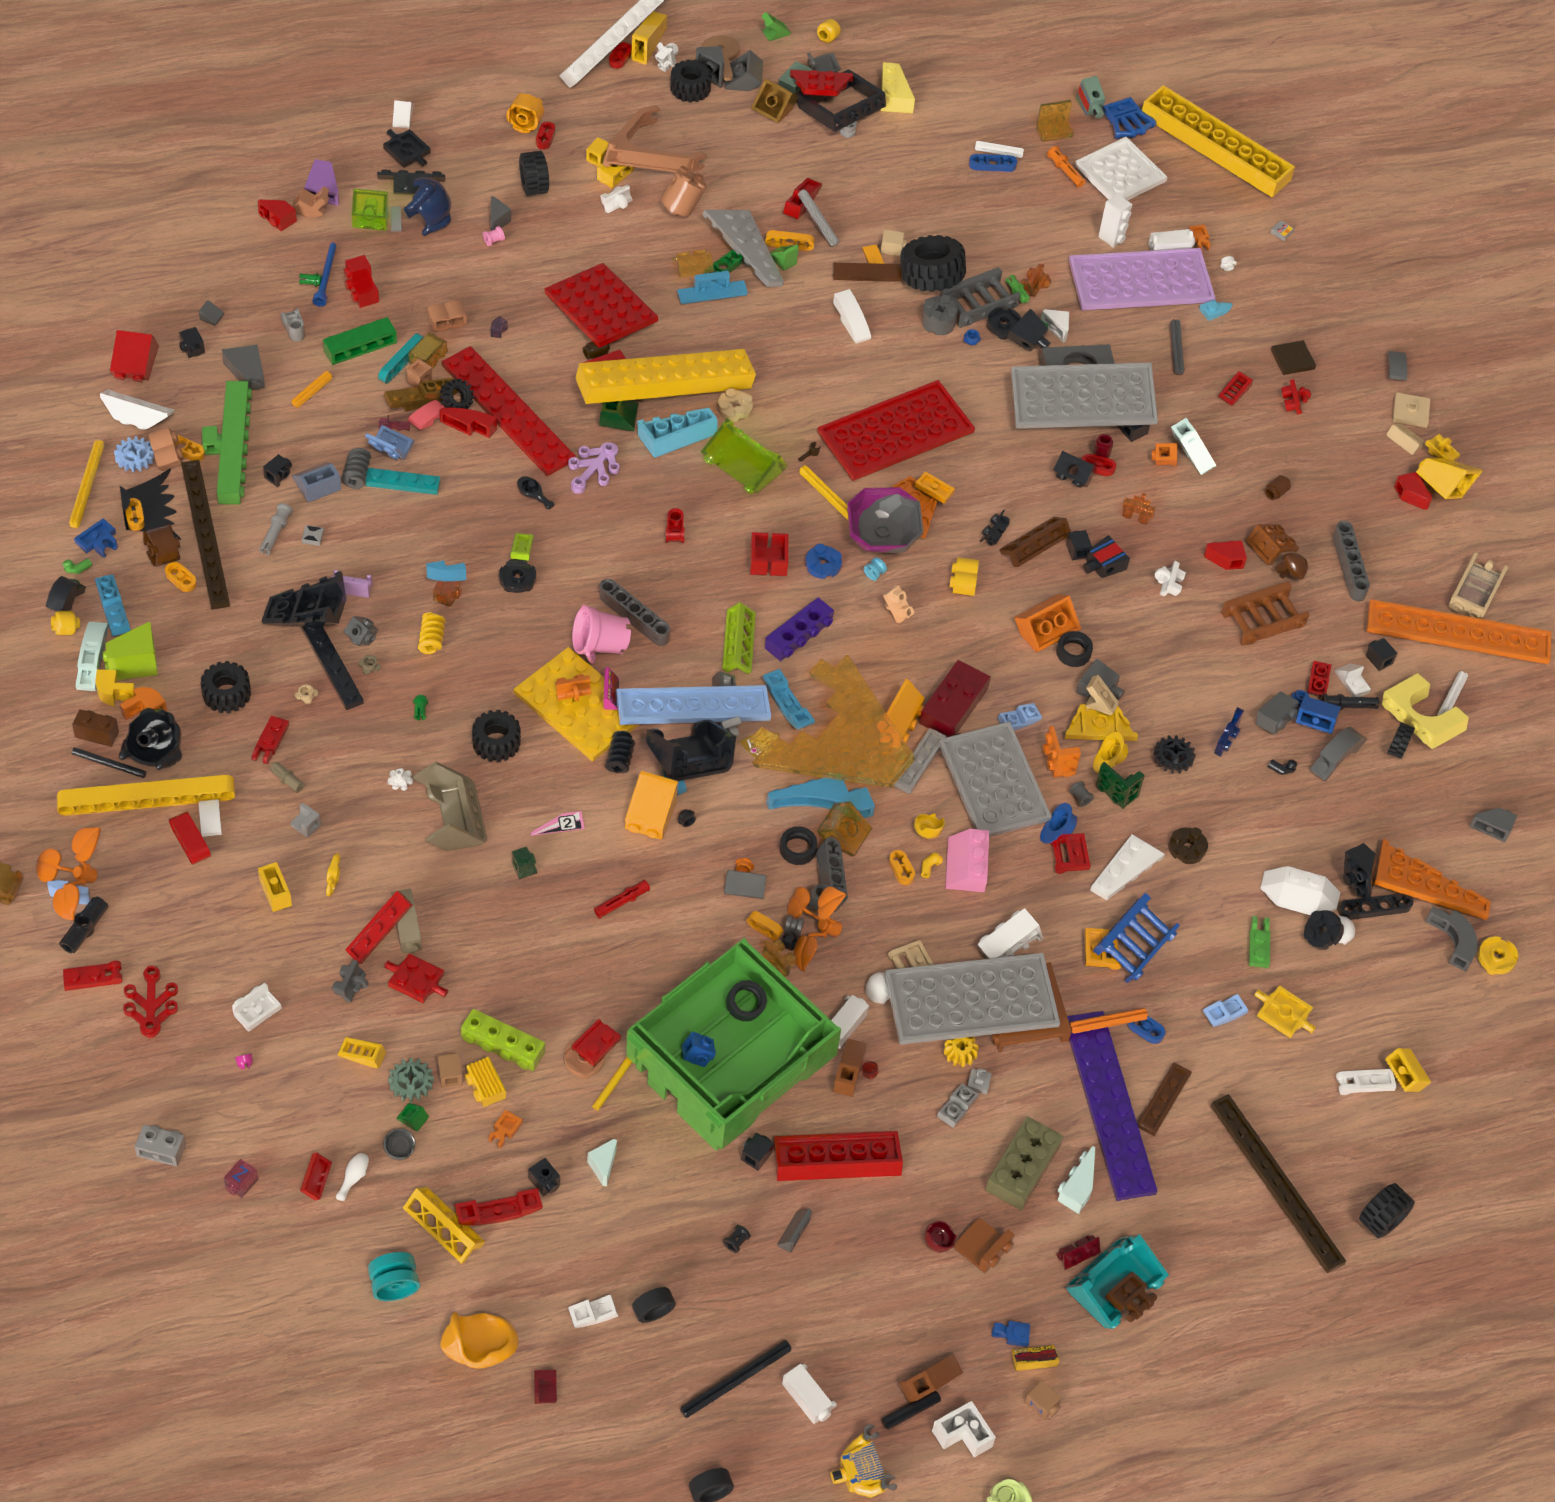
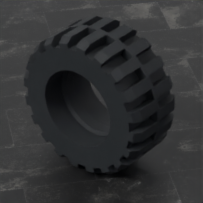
M942 235L922 236L916 240H911L901 251L902 279L913 289H920V291L928 290L929 292H934L935 290L943 291L946 288H952L953 285L956 286L965 277V249L954 238L951 239L949 236L943 237Z

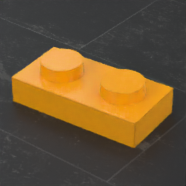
M926 471L915 482L917 489L943 504L955 492V488Z

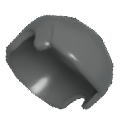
M393 1129L385 1136L383 1148L391 1159L401 1161L413 1154L416 1148V1141L412 1133L406 1129Z

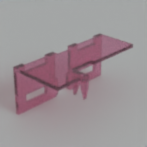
M389 415L388 418H380L379 430L383 425L390 429H397V431H410V422L408 421L390 422Z

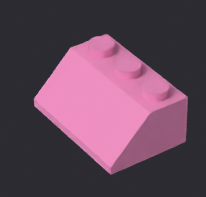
M968 829L948 837L945 889L985 892L988 875L989 830Z

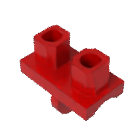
M1295 379L1289 380L1290 385L1281 387L1283 399L1293 397L1292 399L1284 400L1286 412L1296 410L1298 415L1302 414L1300 401L1307 403L1311 397V391L1304 387H1300V390L1297 391Z

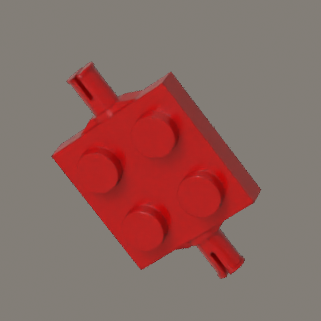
M410 953L399 965L389 960L385 963L384 968L394 972V975L388 981V987L421 1003H424L434 992L446 997L448 989L439 986V981L444 976L443 969Z

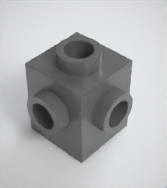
M353 616L344 630L352 638L351 641L358 646L370 645L375 640L376 634L379 631L374 626L373 621L360 616Z

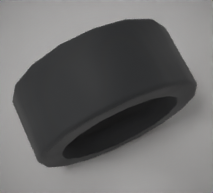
M1066 632L1058 641L1057 656L1067 666H1084L1091 658L1093 643L1082 632ZM1069 643L1079 644L1085 649V653L1081 655L1070 654L1064 649V645Z
M798 826L787 829L780 841V853L783 859L794 865L809 863L815 857L817 851V838L811 830L805 827ZM800 838L809 843L810 849L804 853H796L787 847V843L792 839Z
M743 980L736 983L726 998V1006L729 1013L735 1019L743 1022L758 1018L767 1004V996L763 987L751 980ZM748 990L756 996L758 1005L754 1011L746 1012L737 1006L735 996L739 991Z
M667 1287L652 1289L639 1296L632 1304L636 1317L641 1323L660 1319L670 1313L676 1306L672 1293Z
M725 1468L707 1470L689 1482V1489L694 1502L718 1501L730 1494L734 1488L730 1473Z

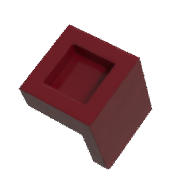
M534 1370L535 1404L557 1402L556 1370Z

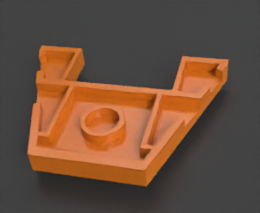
M908 476L894 484L892 488L900 487L920 502L923 525L921 537L925 539L938 500L915 487L917 480Z

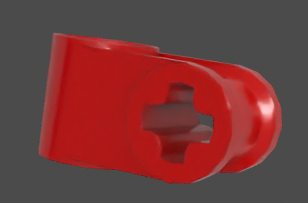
M672 508L667 514L666 543H669V541L684 543V513L678 508Z

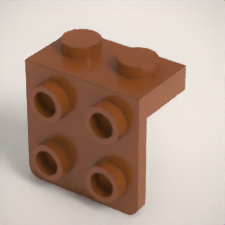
M979 1218L955 1242L954 1249L982 1272L986 1273L991 1267L994 1268L999 1263L1000 1257L1004 1253L1007 1254L1012 1249L1015 1234L1008 1229L1001 1235L983 1219Z

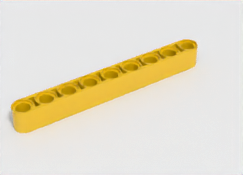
M217 775L64 789L57 793V812L60 815L69 816L198 804L199 801L219 799V802L229 801L235 798L234 777L230 775Z

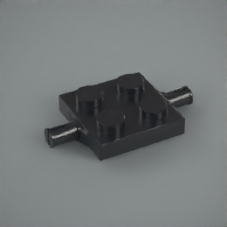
M388 129L387 135L391 139L383 143L384 150L403 167L415 161L422 167L427 165V161L423 157L431 153V148L410 129L396 134L392 129Z

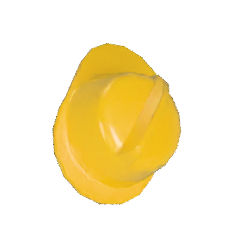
M1112 732L1104 739L1093 761L1095 772L1099 773L1103 762H1106L1112 768L1125 761L1128 755V745L1124 742L1122 734Z

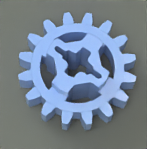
M135 436L134 440H131L128 437V441L121 440V445H116L117 450H114L115 461L119 464L120 468L124 467L125 471L131 469L134 472L135 469H138L141 472L142 467L147 469L148 463L153 464V459L155 458L150 441L145 442V438L138 440L137 436Z

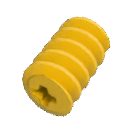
M432 612L423 614L418 644L420 652L434 654L442 649L444 624L446 622L443 616Z

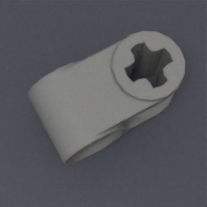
M295 308L294 311L287 313L280 312L283 326L286 328L289 338L296 342L305 338L304 322L299 309Z

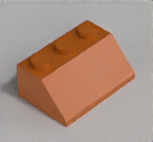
M1057 594L1014 617L1020 635L1035 652H1039L1058 642L1064 633L1081 629L1070 595Z

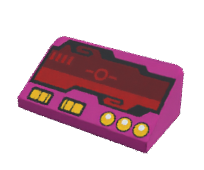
M606 667L603 708L617 710L616 689H619V678L609 667Z

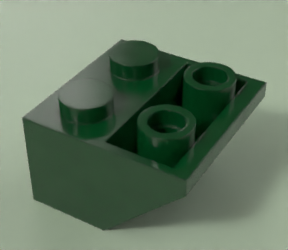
M635 400L603 402L599 426L634 432L639 404Z

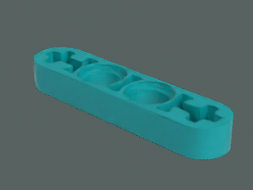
M419 333L414 334L381 368L378 379L386 384L391 382L421 351L426 343V337Z

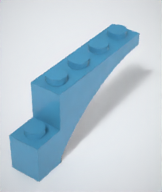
M841 774L828 775L822 779H813L807 783L794 784L780 790L775 789L769 792L767 796L769 810L788 806L821 807L853 817L855 821L872 817L875 808L867 787L856 788L848 792Z

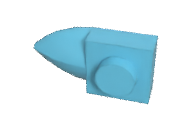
M1212 300L1201 304L1199 310L1209 321L1225 315L1230 311L1233 304Z

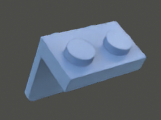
M383 425L376 437L368 433L365 435L368 439L367 443L372 445L375 450L381 453L384 450L389 453L390 457L396 460L398 458L405 460L415 442L413 439Z

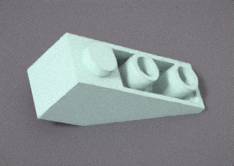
M1187 418L1171 427L1173 437L1201 475L1216 467L1215 462Z
M1094 1146L1091 1147L1089 1152H1083L1079 1159L1081 1163L1078 1167L1074 1166L1068 1175L1070 1179L1067 1182L1063 1181L1057 1191L1060 1193L1058 1201L1078 1214L1090 1199L1093 1190Z

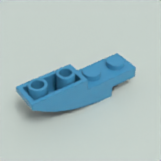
M114 575L95 578L101 604L112 636L130 631V625Z

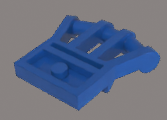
M1131 97L1104 105L1102 108L1104 114L1110 120V124H1113L1115 139H1120V137L1132 139L1136 135H1144L1147 130L1156 126V121L1141 111ZM1128 119L1132 121L1136 129L1132 127V125L1128 122ZM1139 119L1146 122V124L1143 125ZM1119 122L1123 125L1126 131H1120Z

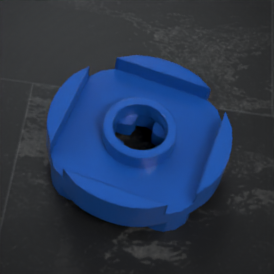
M817 544L806 555L805 565L807 566V571L819 579H826V576H831L832 578L841 570L842 554L832 547ZM821 560H825L828 563L821 564Z

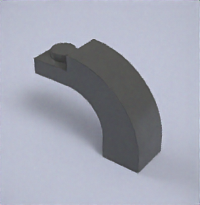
M1352 727L1345 728L1327 744L1320 753L1321 756L1310 770L1324 781H1327L1349 754H1356L1367 738Z
M1433 906L1425 922L1444 931L1451 937L1455 949L1449 964L1467 972L1477 951L1478 943L1475 930L1470 922L1459 912L1453 910L1452 914L1449 915L1445 911Z

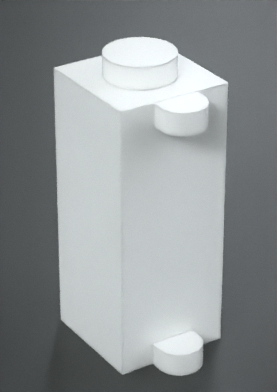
M1190 229L1154 232L1150 234L1148 246L1150 251L1189 249L1195 245L1193 231H1190Z
M854 995L851 997L846 996L844 999L846 1003L831 1020L836 1026L841 1028L839 1049L868 1014L869 1005L865 1000Z
M799 1364L783 1376L782 1385L813 1424L818 1421L823 1422L831 1416V1411L837 1406V1403L829 1400L806 1371L807 1365Z

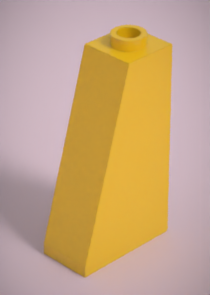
M652 11L633 33L632 61L647 65L667 28V15Z

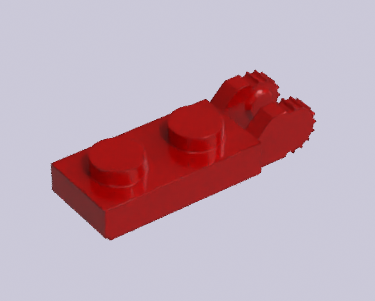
M270 716L251 756L252 760L256 761L263 751L265 752L263 763H269L289 727L288 720Z

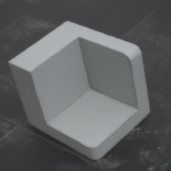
M301 803L300 814L291 821V826L308 838L321 826L320 814L306 804Z

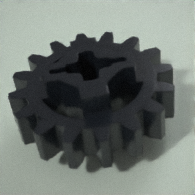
M1168 735L1166 740L1161 738L1160 742L1156 743L1153 753L1155 755L1154 761H1159L1158 767L1164 766L1165 772L1170 769L1171 774L1175 770L1181 774L1182 769L1188 771V768L1192 767L1196 756L1194 754L1195 748H1190L1191 742L1185 743L1184 737L1179 740L1177 735H1175L1174 739Z

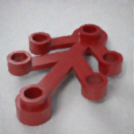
M148 966L143 972L144 979L147 982V1000L137 993L134 985L129 984L124 987L125 997L132 999L146 1011V1018L136 1011V1006L132 1002L124 1004L123 1011L126 1016L133 1018L140 1024L142 1035L147 1038H153L159 1034L161 1030L160 1024L178 1011L176 1001H167L178 994V986L174 982L168 983L165 987L166 991L155 999L156 983L161 978L160 970L156 966ZM128 990H134L132 993H127ZM166 1002L165 1010L155 1017V1011ZM169 1006H175L173 1009H168Z

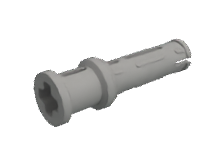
M284 503L277 505V512L272 516L271 526L259 548L262 554L266 549L265 555H270L281 529L286 527L287 519L293 513V509L289 505Z

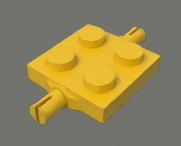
M1280 985L1269 996L1260 989L1255 993L1254 996L1264 1002L1257 1017L1281 1033L1292 1038L1295 1032L1302 1027L1311 1034L1315 1031L1316 1026L1306 1021L1313 1007Z

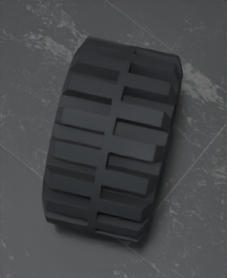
M687 59L686 61L682 60L680 63H676L675 67H672L670 90L673 96H676L677 99H682L684 102L689 101V103L693 101L699 102V100H704L705 97H708L711 91L712 79L710 68L697 60Z
M542 151L521 153L519 157V170L525 194L530 196L548 193L549 172L544 153Z
M220 661L217 662V665H210V669H206L204 675L201 676L202 695L208 707L211 706L213 711L218 710V713H223V711L231 713L232 710L238 711L239 707L243 708L245 702L248 703L250 700L249 696H251L247 670H244L242 665L238 666L236 662L231 664L229 661H225V663ZM223 685H232V686H233V687L230 688V689H225V690L219 689V687H221V686H223Z
M489 710L487 714L485 712L482 713L481 718L477 717L475 719V723L472 726V743L477 755H481V758L484 760L487 758L489 762H493V760L501 762L503 759L507 761L509 756H515V752L519 751V746L521 745V728L519 721L515 720L514 715H509L507 711L501 712V710H496V712ZM494 733L504 735V737L499 739L490 738L488 736Z
M1397 1183L1390 1184L1365 1206L1359 1220L1377 1238L1384 1237L1408 1216L1413 1209L1415 1201Z

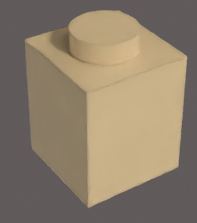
M884 230L881 254L900 256L907 241L903 240L904 232Z

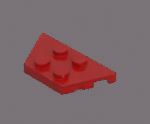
M790 70V77L795 78L796 85L807 95L838 96L841 90L847 87V82L853 81V73Z

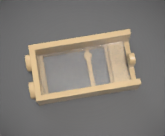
M1475 552L1451 598L1448 608L1468 617L1483 619L1504 579L1508 566L1505 565L1501 574L1491 570L1494 562L1491 560L1486 562L1485 567L1475 563L1478 553Z

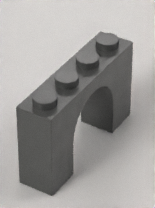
M1110 344L1042 348L1040 355L1041 366L1068 365L1070 363L1115 364Z

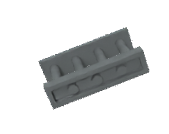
M999 267L960 281L959 284L953 285L950 289L946 288L940 291V296L948 295L956 303L958 313L960 314L959 328L988 318L989 313L996 308L1003 307V310H1008L1018 306L1020 293L1017 292L1010 295L1000 283L1002 270ZM995 286L1003 298L995 300L986 288ZM981 292L988 301V304L981 306L972 294ZM966 297L974 309L966 312L957 299Z

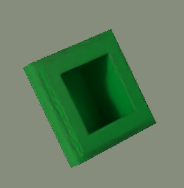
M408 1103L396 1119L412 1130L419 1131L429 1118V1115L422 1106Z

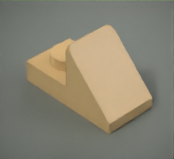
M1099 675L1092 676L1086 687L1091 695L1086 703V707L1112 715L1119 704L1118 700Z

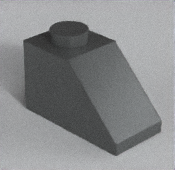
M1496 808L1475 814L1469 827L1502 842H1506L1518 815L1502 808Z

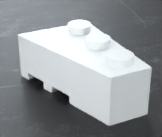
M1024 908L1021 911H1016L1006 923L999 924L993 933L982 937L978 947L986 959L1015 956L1014 952L1020 948H1023V950L1029 948L1028 944L1035 939L1041 941L1044 938L1039 924Z

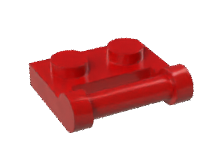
M1084 833L1061 834L1056 840L1050 842V845L1053 846L1056 862L1054 867L1057 874H1063L1067 871L1090 870L1091 865ZM1062 843H1065L1069 861L1063 863L1060 847Z

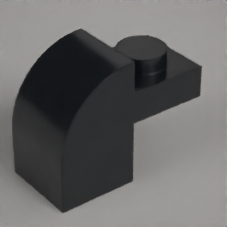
M60 576L50 589L45 607L54 611H70L75 596L85 593L86 586L80 584L76 579Z

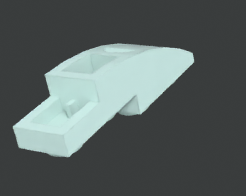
M88 622L77 664L76 690L96 691L97 669H100L101 659H103L108 623Z

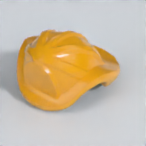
M455 1311L451 1315L450 1324L442 1335L440 1346L443 1352L458 1363L466 1364L471 1368L479 1369L493 1366L511 1357L518 1348L519 1339L513 1325L502 1317L488 1313L460 1316Z

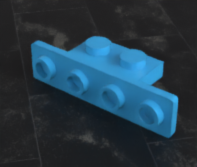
M729 271L695 275L694 287L678 289L677 293L680 303L687 304L745 296L748 294L743 280L729 282Z

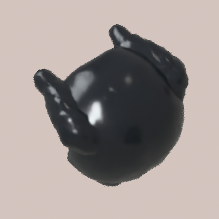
M143 709L140 715L129 724V731L121 745L119 758L124 760L130 757L137 763L150 767L156 766L158 770L171 767L182 759L180 749L181 729L175 721L174 715L166 712L164 709Z

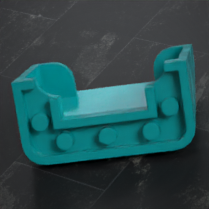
M1136 1234L1124 1236L1115 1241L1076 1275L1065 1288L1104 1328L1113 1329L1121 1323L1122 1315L1105 1298L1111 1289L1133 1271L1148 1285L1146 1289L1153 1288L1156 1290L1165 1283L1163 1280L1169 1274L1142 1236Z

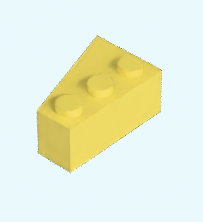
M883 62L881 90L886 95V107L880 109V111L913 113L915 98L900 64Z

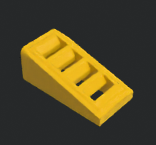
M345 1037L338 1052L339 1057L377 1069L380 1068L386 1055V1050L382 1044ZM351 1045H353V1048H352L351 1052L349 1053V1052H348V1051H349V1048H350Z

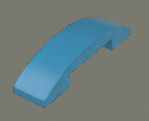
M780 669L763 675L764 682L774 702L793 727L801 729L815 723L807 708H803L788 687V680Z

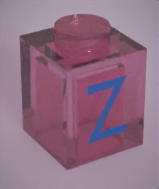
M242 1159L224 1177L226 1190L230 1194H237L241 1198L259 1180L257 1170Z

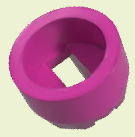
M252 1053L235 1057L237 1066L240 1069H245L244 1063H246L248 1069L252 1066Z

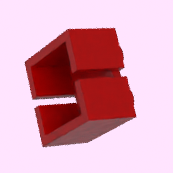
M752 532L750 575H767L768 572L770 576H787L789 534L772 533L771 547H767L768 533Z

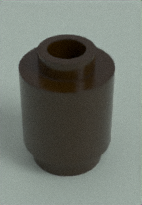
M591 341L586 343V346L582 349L585 358L589 360L608 354L610 346L607 344L599 348Z

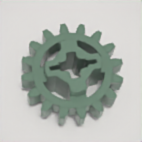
M410 1058L407 1063L402 1059V1065L394 1064L395 1070H390L391 1077H388V1082L390 1084V1091H394L395 1097L401 1095V1101L409 1098V1101L413 1102V1098H417L420 1101L421 1095L428 1096L427 1090L433 1089L434 1076H432V1069H428L427 1063L421 1065V1059L413 1062V1059Z

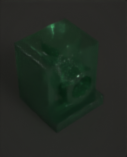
M527 846L512 851V865L518 879L537 874L538 871L534 865L536 864L535 856L533 853H530Z

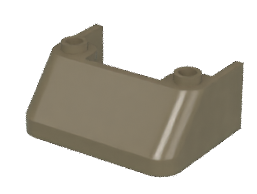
M437 761L413 776V780L426 785L429 799L439 803L444 827L426 838L427 842L446 851L480 846L487 841L477 790L469 777Z

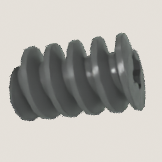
M354 448L349 451L341 477L342 482L347 487L352 489L363 487L371 459L369 451L363 448Z

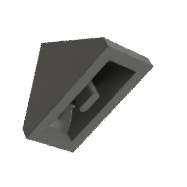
M491 196L490 223L492 231L497 226L502 228L511 222V209L494 196Z

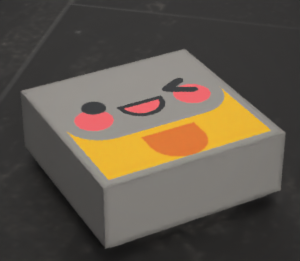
M1280 220L1271 229L1270 233L1285 241L1294 232L1295 228Z

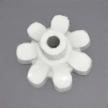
M399 768L396 771L392 770L390 778H388V785H392L394 790H397L399 786H401L403 791L407 790V784H413V779L410 778L412 776L411 771H404L403 768Z

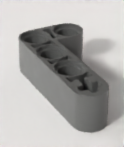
M828 837L816 851L820 884H817L809 892L810 902L808 906L818 910V899L823 890L827 887H834L846 894L845 898L835 909L834 912H836L846 902L848 894L840 842L834 837Z

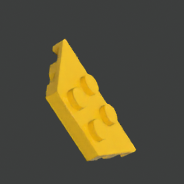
M1080 704L1076 715L1071 721V725L1065 733V739L1104 740L1110 733L1119 732L1122 734L1124 741H1137L1138 734L1133 732L1129 726L1130 722L1123 716L1118 705L1114 713L1108 715L1088 708L1086 704Z

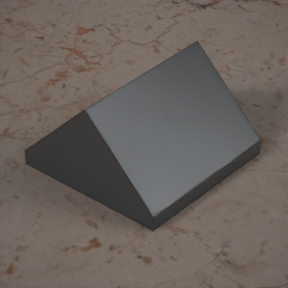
M721 46L698 47L696 49V60L703 62V64L710 68L712 73L711 83L722 88L724 58Z

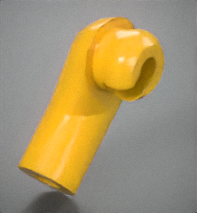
M932 853L923 860L921 870L923 878L930 877L931 868L934 864L937 866L942 864L943 857L939 853Z

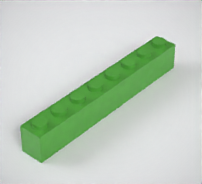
M226 381L217 485L218 504L241 505V497L245 496V487L242 486V483H246V472H243V469H247V458H244V456L248 455V444L245 443L249 441V430H247V427H250V416H248V413H251V402H249V399H252V389H249L248 381Z

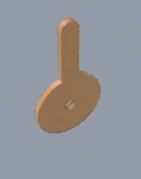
M713 36L706 39L701 47L721 46L724 58L723 79L726 81L732 80L733 74L729 60L739 54V42L728 36Z

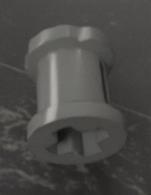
M1083 781L1075 783L1069 790L1078 799V804L1081 807L1088 805L1094 799V795L1089 793L1084 787L1085 783Z

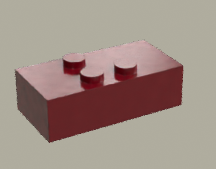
M957 660L922 709L919 724L945 735L946 738L955 736L987 692L991 676Z

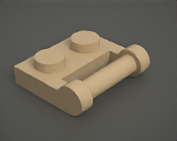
M921 940L891 950L887 954L897 969L905 968L900 958L903 955L910 967L934 965Z

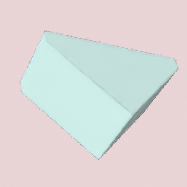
M615 1139L588 1152L587 1163L603 1186L608 1184L617 1150V1140Z

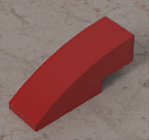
M806 178L794 189L793 196L786 201L783 213L799 219L807 208L799 198L798 193L803 189L807 190L814 200L822 187V183Z
M441 408L439 410L441 423L469 436L476 432L490 439L497 430V417L487 413L465 408Z

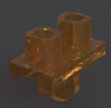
M1039 264L1037 268H1029L1027 271L1028 279H1022L1021 281L1025 291H1029L1030 297H1035L1040 288H1048L1051 284L1050 276L1043 271L1044 264Z
M1142 493L1141 498L1134 495L1133 500L1125 497L1122 516L1131 519L1134 512L1140 514L1138 522L1147 525L1150 519H1153L1156 508L1150 506L1151 501L1146 500V494Z

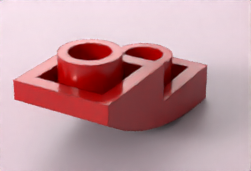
M1313 661L1307 693L1322 696L1323 693L1327 694L1332 664Z

